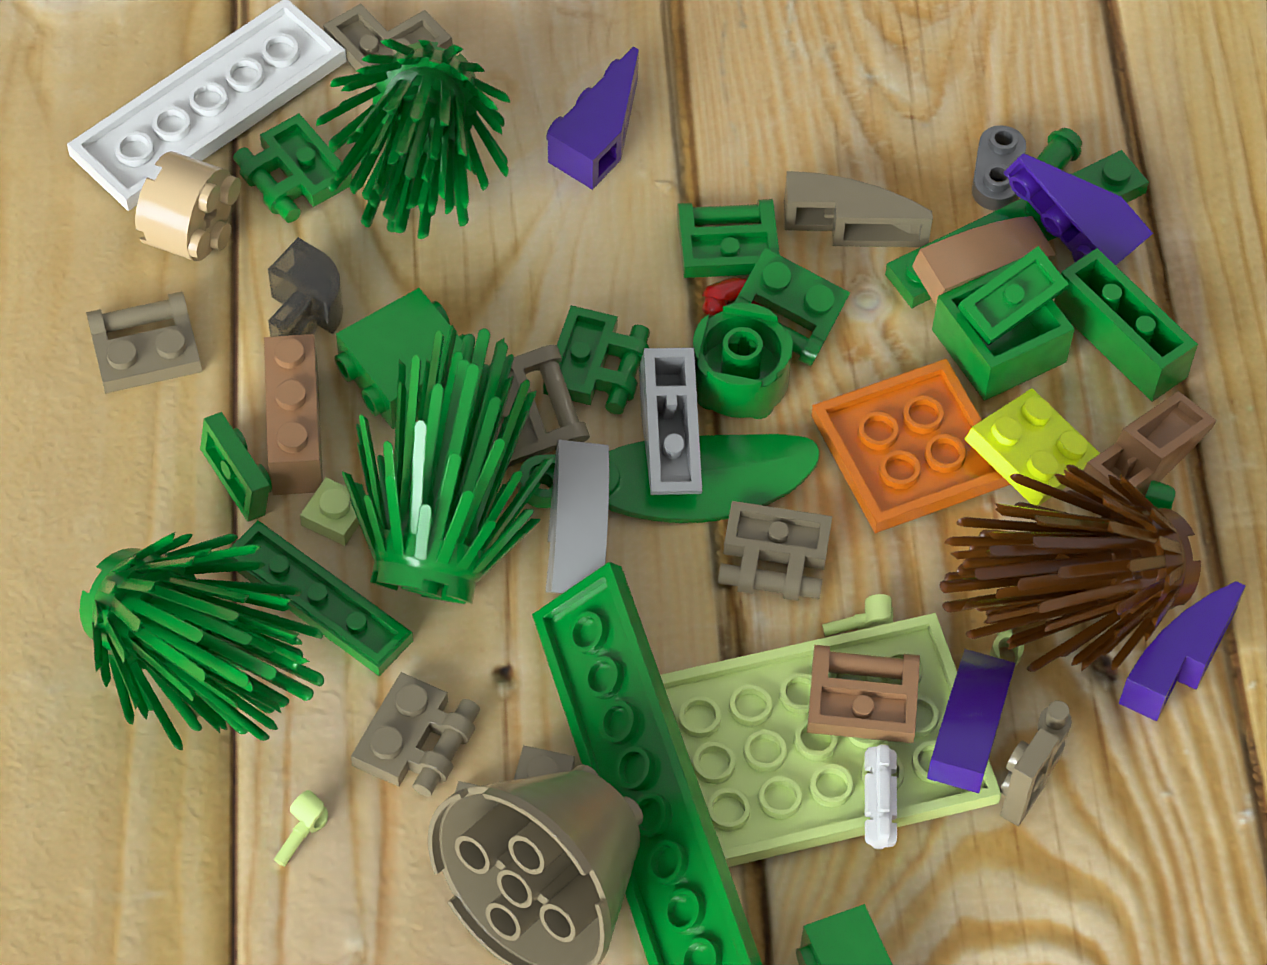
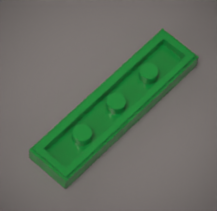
M259 520L230 547L261 546L253 554L230 558H233L235 561L258 560L263 562L265 567L257 570L237 572L254 583L296 585L302 590L300 596L268 595L291 599L287 604L292 607L290 609L292 613L310 626L320 629L326 638L378 676L413 642L412 631Z

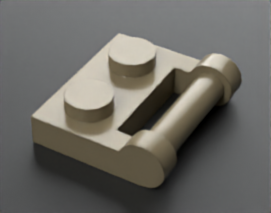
M183 291L168 294V300L102 314L101 309L86 312L105 394L202 372ZM171 318L174 319V326L110 340L107 338V332Z
M547 345L514 357L509 377L514 375V379L495 441L504 418L510 413L520 384L527 379L525 374L533 371L541 372L560 428L546 433L534 400L508 467L522 463L533 456L555 451L557 440L585 442L590 438L585 422H579L559 366L562 357L557 345Z

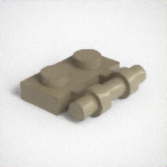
M732 501L723 554L743 558L741 566L721 563L718 583L738 586V592L753 594L754 589L783 593V599L795 601L799 600V596L820 599L823 579L802 575L804 567L824 570L832 516ZM758 560L788 564L787 573L757 569Z
M401 672L352 753V766L398 787L408 770L419 774L413 784L415 791L430 797L438 783L445 782L454 767L451 760L459 746L468 743L475 731L473 722L480 711V707L469 699H462L455 713H445L443 710L448 703V692ZM431 732L440 735L441 737L433 751L425 752L421 750Z
M1054 701L1041 712L1038 721V732L1030 744L1022 740L1013 751L1006 765L1009 773L1000 788L1001 794L1006 796L1000 816L1018 827L1044 789L1048 776L1062 756L1065 739L1072 724L1069 707L1066 703Z

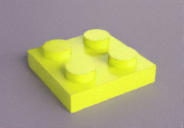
M1033 388L974 425L965 437V440L1030 504L1037 506L1050 499L1051 496L1014 482L1010 478L1012 474H1021L1063 490L1067 486L1059 483L1055 474L1065 475L1064 470L1068 471L1067 465H1074L1083 471L1087 462L1100 454Z

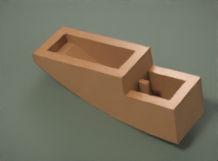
M1027 216L973 228L921 248L912 267L936 305L939 295L1016 261L1037 246L1041 248L1050 261L1055 259L1056 254L1033 216Z
M1177 391L1123 428L1117 442L1088 461L1083 471L1124 497L1110 485L1108 475H1112L1120 480L1121 474L1141 494L1145 495L1152 480L1160 482L1204 438L1217 420Z

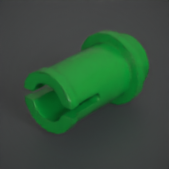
M1060 128L1058 131H1053L1049 134L1047 138L1048 145L1037 159L1060 170H1064L1070 161H1076L1080 157L1082 140L1073 130Z

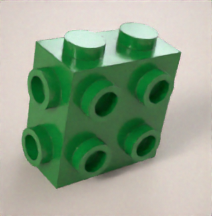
M417 288L336 333L338 355L334 357L340 374L347 382L353 380L362 390L361 395L369 411L374 416L381 414L392 429L395 428L398 361L400 359L406 365L405 387L407 393L410 386L412 357L417 354L421 359L417 407L418 419L426 358L431 363L434 336L437 330L442 331L444 336L443 342L447 341L451 327L448 315L438 301L431 302L423 291ZM457 334L453 354L456 351H461L464 334Z

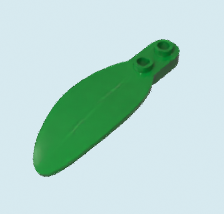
M786 434L699 436L702 493L651 495L645 442L631 443L609 451L608 510L638 519L668 523H703L729 519L732 501L766 506L795 490L817 467L820 452L813 440L802 436ZM556 454L536 455L527 459L522 464L519 471L523 472V476L517 485L518 492L543 459L554 458L538 482L547 485L549 489L538 488L527 502L529 505L537 508H551Z

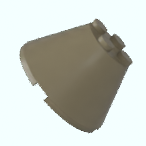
M583 764L578 765L571 771L469 787L452 794L434 812L428 830L430 861L434 874L442 871L454 895L448 901V904L460 922L484 948L507 965H599L608 952L640 846L639 825L643 822V814L639 805L634 800L622 797L613 786L600 778L593 768Z

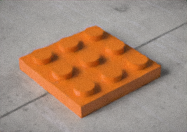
M947 358L812 405L811 417L874 533L1011 485L965 440L970 429L982 421Z

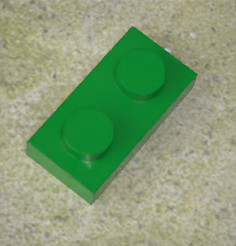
M1037 246L962 300L958 309L989 346L1064 292L1069 284L1041 248Z
M222 412L204 418L200 450L247 522L265 516L268 495L272 491V483L267 470L263 465L255 463L248 452L247 443L242 432L238 428L233 429Z

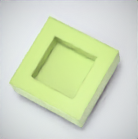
M325 477L300 514L301 526L345 546L360 525L351 504V497L347 487Z

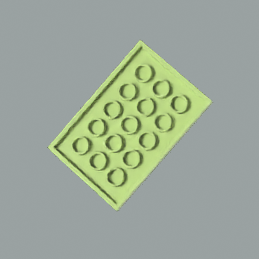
M936 613L660 675L728 867L865 835V821L867 819L870 820V817H865V775L870 773V771L865 770V751L869 747H877L880 744L888 745L897 754L896 773L891 774V776L897 777V818L892 820V823H897V827L999 804L1001 791L989 760L979 793L927 779L931 757L957 674ZM814 645L830 646L831 652L903 659V654L920 655L914 742L904 743L807 733ZM828 672L829 678L901 685L900 679Z

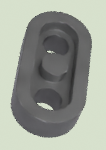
M1003 125L993 126L985 130L980 137L972 195L980 206L989 210L996 211L1018 199V196L1010 186L1009 179L1003 173L1026 151L1025 138L1018 130Z

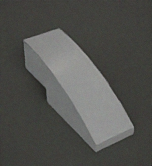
M557 440L548 530L550 550L546 592L563 594L606 563L609 505V445Z

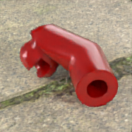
M732 277L708 285L702 293V296L705 297L702 304L703 313L715 315L722 312L723 306L728 305L729 301L735 302L747 279ZM752 301V303H751V304H756V305H759V306H763V305H761V304H759V303H757V302H755V301Z

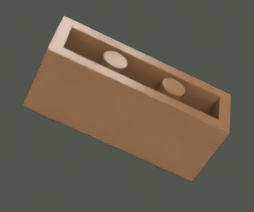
M314 334L264 337L267 449L273 495L315 493L323 482L318 364Z

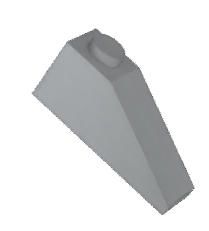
M644 348L639 367L641 417L651 495L701 494L702 478L694 348Z

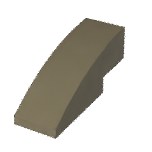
M787 171L784 195L785 230L832 231L833 246L922 247L929 243L933 215L932 211L884 188L850 178L821 173Z

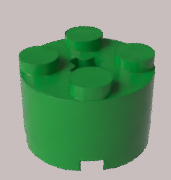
M732 303L723 306L722 312L710 318L708 314L699 322L693 337L698 404L707 410H713L728 417H751L754 419L768 417L772 413L773 408L783 399L789 384L793 341L788 328L786 332L784 327L778 322V316L771 310L751 303Z

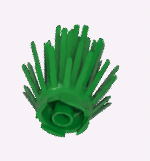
M385 39L380 42L386 47L397 51L395 55L368 54L361 61L376 63V65L362 67L356 70L358 74L337 77L330 83V87L344 86L341 91L349 92L375 83L376 85L342 101L336 108L319 116L316 126L323 125L373 98V104L329 140V149L332 153L339 150L345 144L355 143L337 168L335 176L329 182V189L331 192H336L354 168L361 162L350 183L351 192L356 194L363 187L386 142L384 151L362 192L363 198L368 200V203L361 217V223L365 227H370L380 202L387 199L383 211V216L388 219L387 230L403 233L406 231L410 210L418 205L420 219L417 237L424 239L429 235L431 216L436 213L438 194L445 200V214H449L454 206H456L459 226H465L468 223L467 206L469 203L467 169L470 172L472 171L474 175H477L483 191L488 187L489 181L470 131L472 126L476 129L499 170L505 177L508 176L507 157L478 116L477 111L494 131L502 135L501 126L504 127L505 125L504 118L496 111L498 108L494 102L484 93L507 103H510V99L505 92L476 78L474 72H485V70L477 63L468 62L459 53L464 49L452 44L447 49L437 47L438 42L418 40L419 42L407 46L393 39Z
M451 325L447 341L443 342L444 336L442 331H436L431 363L426 358L418 421L416 419L421 359L417 354L412 357L410 386L407 393L405 387L406 365L399 359L394 454L393 445L389 441H385L383 444L384 457L382 455L377 456L378 469L369 421L362 414L359 415L360 425L356 424L359 439L357 447L368 495L365 494L362 484L354 482L351 474L342 471V476L351 497V504L374 559L370 580L372 584L395 591L398 590V586H401L402 590L421 594V597L465 604L466 602L472 604L476 584L541 520L531 518L523 526L532 516L534 510L524 509L521 513L520 511L541 485L538 482L554 458H545L539 466H536L496 523L497 518L523 476L522 471L514 472L508 483L502 484L499 489L528 418L537 390L527 393L530 386L528 379L520 384L510 413L504 418L495 441L514 379V375L509 377L514 356L513 354L506 356L508 345L505 343V338L496 342L492 363L489 366L484 364L490 340V332L486 328L479 330L476 345L474 335L466 334L463 338L461 351H456L453 354L457 331Z
M174 532L144 549H121L103 559L96 566L102 571L96 577L90 592L82 591L79 609L80 620L88 637L93 639L96 672L100 669L102 681L106 688L111 680V667L124 717L129 724L133 725L135 716L131 704L132 700L135 710L138 707L146 720L148 711H154L174 747L178 750H183L180 736L142 669L148 671L194 731H201L202 725L197 720V716L191 707L219 733L220 728L228 729L227 722L239 734L250 732L262 741L268 740L270 736L235 708L238 707L265 727L278 730L274 720L255 707L265 713H272L275 710L281 713L280 708L287 706L289 699L241 670L249 671L304 701L312 699L314 695L313 689L277 671L275 667L320 687L324 684V676L321 673L302 665L310 662L303 658V652L299 648L289 645L303 644L297 637L300 635L299 633L322 639L323 633L320 629L230 602L248 603L283 612L292 609L287 604L291 599L268 594L300 596L302 594L300 587L284 584L197 579L194 575L263 568L265 564L258 560L235 561L233 558H230L253 554L261 546L246 545L211 551L212 549L231 544L238 539V536L235 534H227L172 551L188 543L193 534H184L174 539L176 533Z

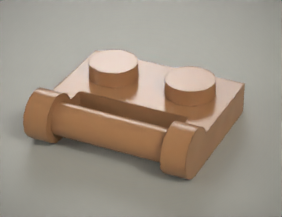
M814 645L807 733L913 743L916 730L920 655L903 654V659L831 652L830 646ZM828 672L900 679L901 685L829 678Z

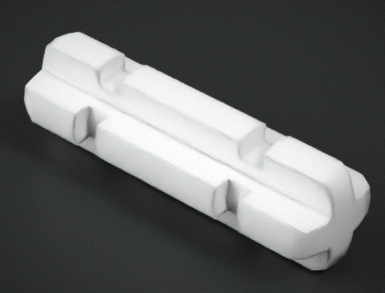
M880 744L877 747H869L865 751V770L870 771V773L865 775V817H870V820L867 819L865 821V841L875 849L893 847L897 842V823H892V820L897 818V777L891 776L897 770V754L888 745Z

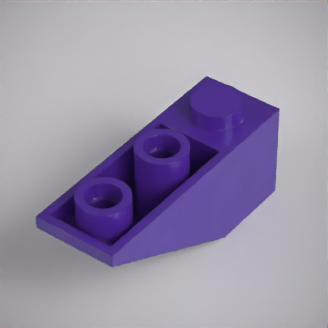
M634 46L620 60L615 59L606 69L604 77L593 88H586L578 97L575 106L564 117L556 118L546 134V140L548 141V163L592 190L622 158L638 81L639 49Z
M1025 153L1019 156L1003 172L1009 179L1014 193L1019 198L1028 201L1041 216V222L1045 229L1053 236L1059 237L1072 252L1074 262H1077L1098 248L1114 265H1117L1153 234L1121 196Z

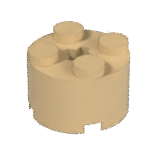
M173 151L163 154L155 163L156 166L162 167L155 180L146 178L139 195L135 214L136 230L144 232L145 235L139 239L142 243L193 261H201L213 249L221 251L227 245L231 235V225L227 223L231 205L235 203L239 196L241 181L239 178L231 176L228 170Z

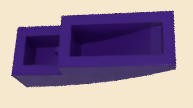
M1235 581L1207 595L1183 611L1167 625L1142 653L1126 679L1119 704L1157 721L1177 681L1197 690L1237 611L1246 585Z
M968 649L964 650L931 757L927 779L975 793L980 792L1016 663Z

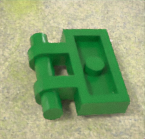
M300 113L260 134L261 147L264 149L262 152L253 155L247 147H243L233 156V160L240 167V175L251 187L256 186L264 195L263 202L274 214H280L287 223L294 222L301 214L300 208L294 203V200L303 195L315 207L349 188L352 181V173H350L336 192L330 191L329 182L335 176L336 170L342 162L330 151L327 144ZM278 168L288 177L279 183L270 174Z
M571 305L557 342L562 357L559 366L571 400L591 406L595 391H603L609 395L605 405L606 410L613 414H622L627 401H631L634 398L638 386L635 377L641 363L644 348H649L647 341L650 330L643 325L637 324L632 326L629 336L616 333L618 316ZM608 355L619 357L621 360L617 371L604 368ZM543 382V394L548 395L546 386Z

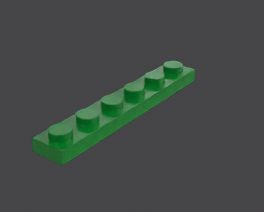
M1122 150L1072 173V175L1121 196L1127 203L1146 194L1149 181ZM1019 199L887 263L885 275L912 309L931 299L912 267L921 248L973 228L1027 216H1033L1047 241L1056 237L1045 229L1041 222V216L1030 203Z

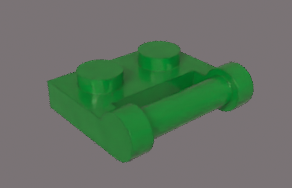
M758 199L757 204L708 207H693L692 203H677V223L684 278L750 275L764 248L780 255L773 199ZM750 223H758V224H754V225H733V226L695 227V226H707V225H728V224H750Z
M764 248L734 303H752V301H755L812 331L811 337L808 338L781 324L786 332L788 328L792 336V352L800 355L799 361L811 367L850 292Z

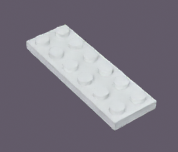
M281 0L67 144L69 155L126 210L130 211L137 206L146 178L153 180L157 178L162 167L156 166L155 163L163 154L173 151L200 161L204 160L346 62V51L292 2Z

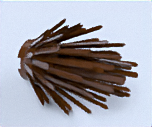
M1074 465L1066 466L1068 471L1064 470L1065 475L1055 474L1059 483L1074 491L1069 490L1065 492L1024 475L1012 474L1010 478L1020 485L1102 517L1071 514L1018 502L1014 506L995 503L997 506L995 510L1002 516L1031 519L1036 522L971 517L960 518L957 521V525L963 527L1015 531L986 529L982 530L979 536L950 537L945 540L947 545L970 547L969 550L950 553L956 559L965 560L963 564L958 566L957 572L947 573L944 580L940 582V589L943 593L991 588L1000 589H997L996 594L944 602L942 604L943 609L949 613L976 609L980 612L986 611L987 619L984 623L991 625L967 631L966 636L970 639H977L1062 616L1047 621L1043 625L1013 634L1006 641L1010 644L1008 650L1107 615L1033 661L1027 667L1029 672L1041 669L1058 657L1068 656L1113 625L1074 656L1071 666L1082 662L1081 671H1083L1101 655L1110 653L1139 625L1112 660L1111 670L1117 669L1143 636L1145 637V642L1151 637L1168 610L1179 605H1185L1194 594L1199 582L1201 560L1193 561L1191 544L1188 536L1195 535L1191 526L1177 512L1166 508H1156L1121 474L1120 480L1112 475H1108L1110 485L1124 497Z

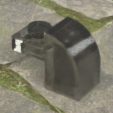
M298 237L268 268L271 296L283 304L268 320L270 337L315 334L317 325L334 334L342 320L341 284L335 263L324 252Z

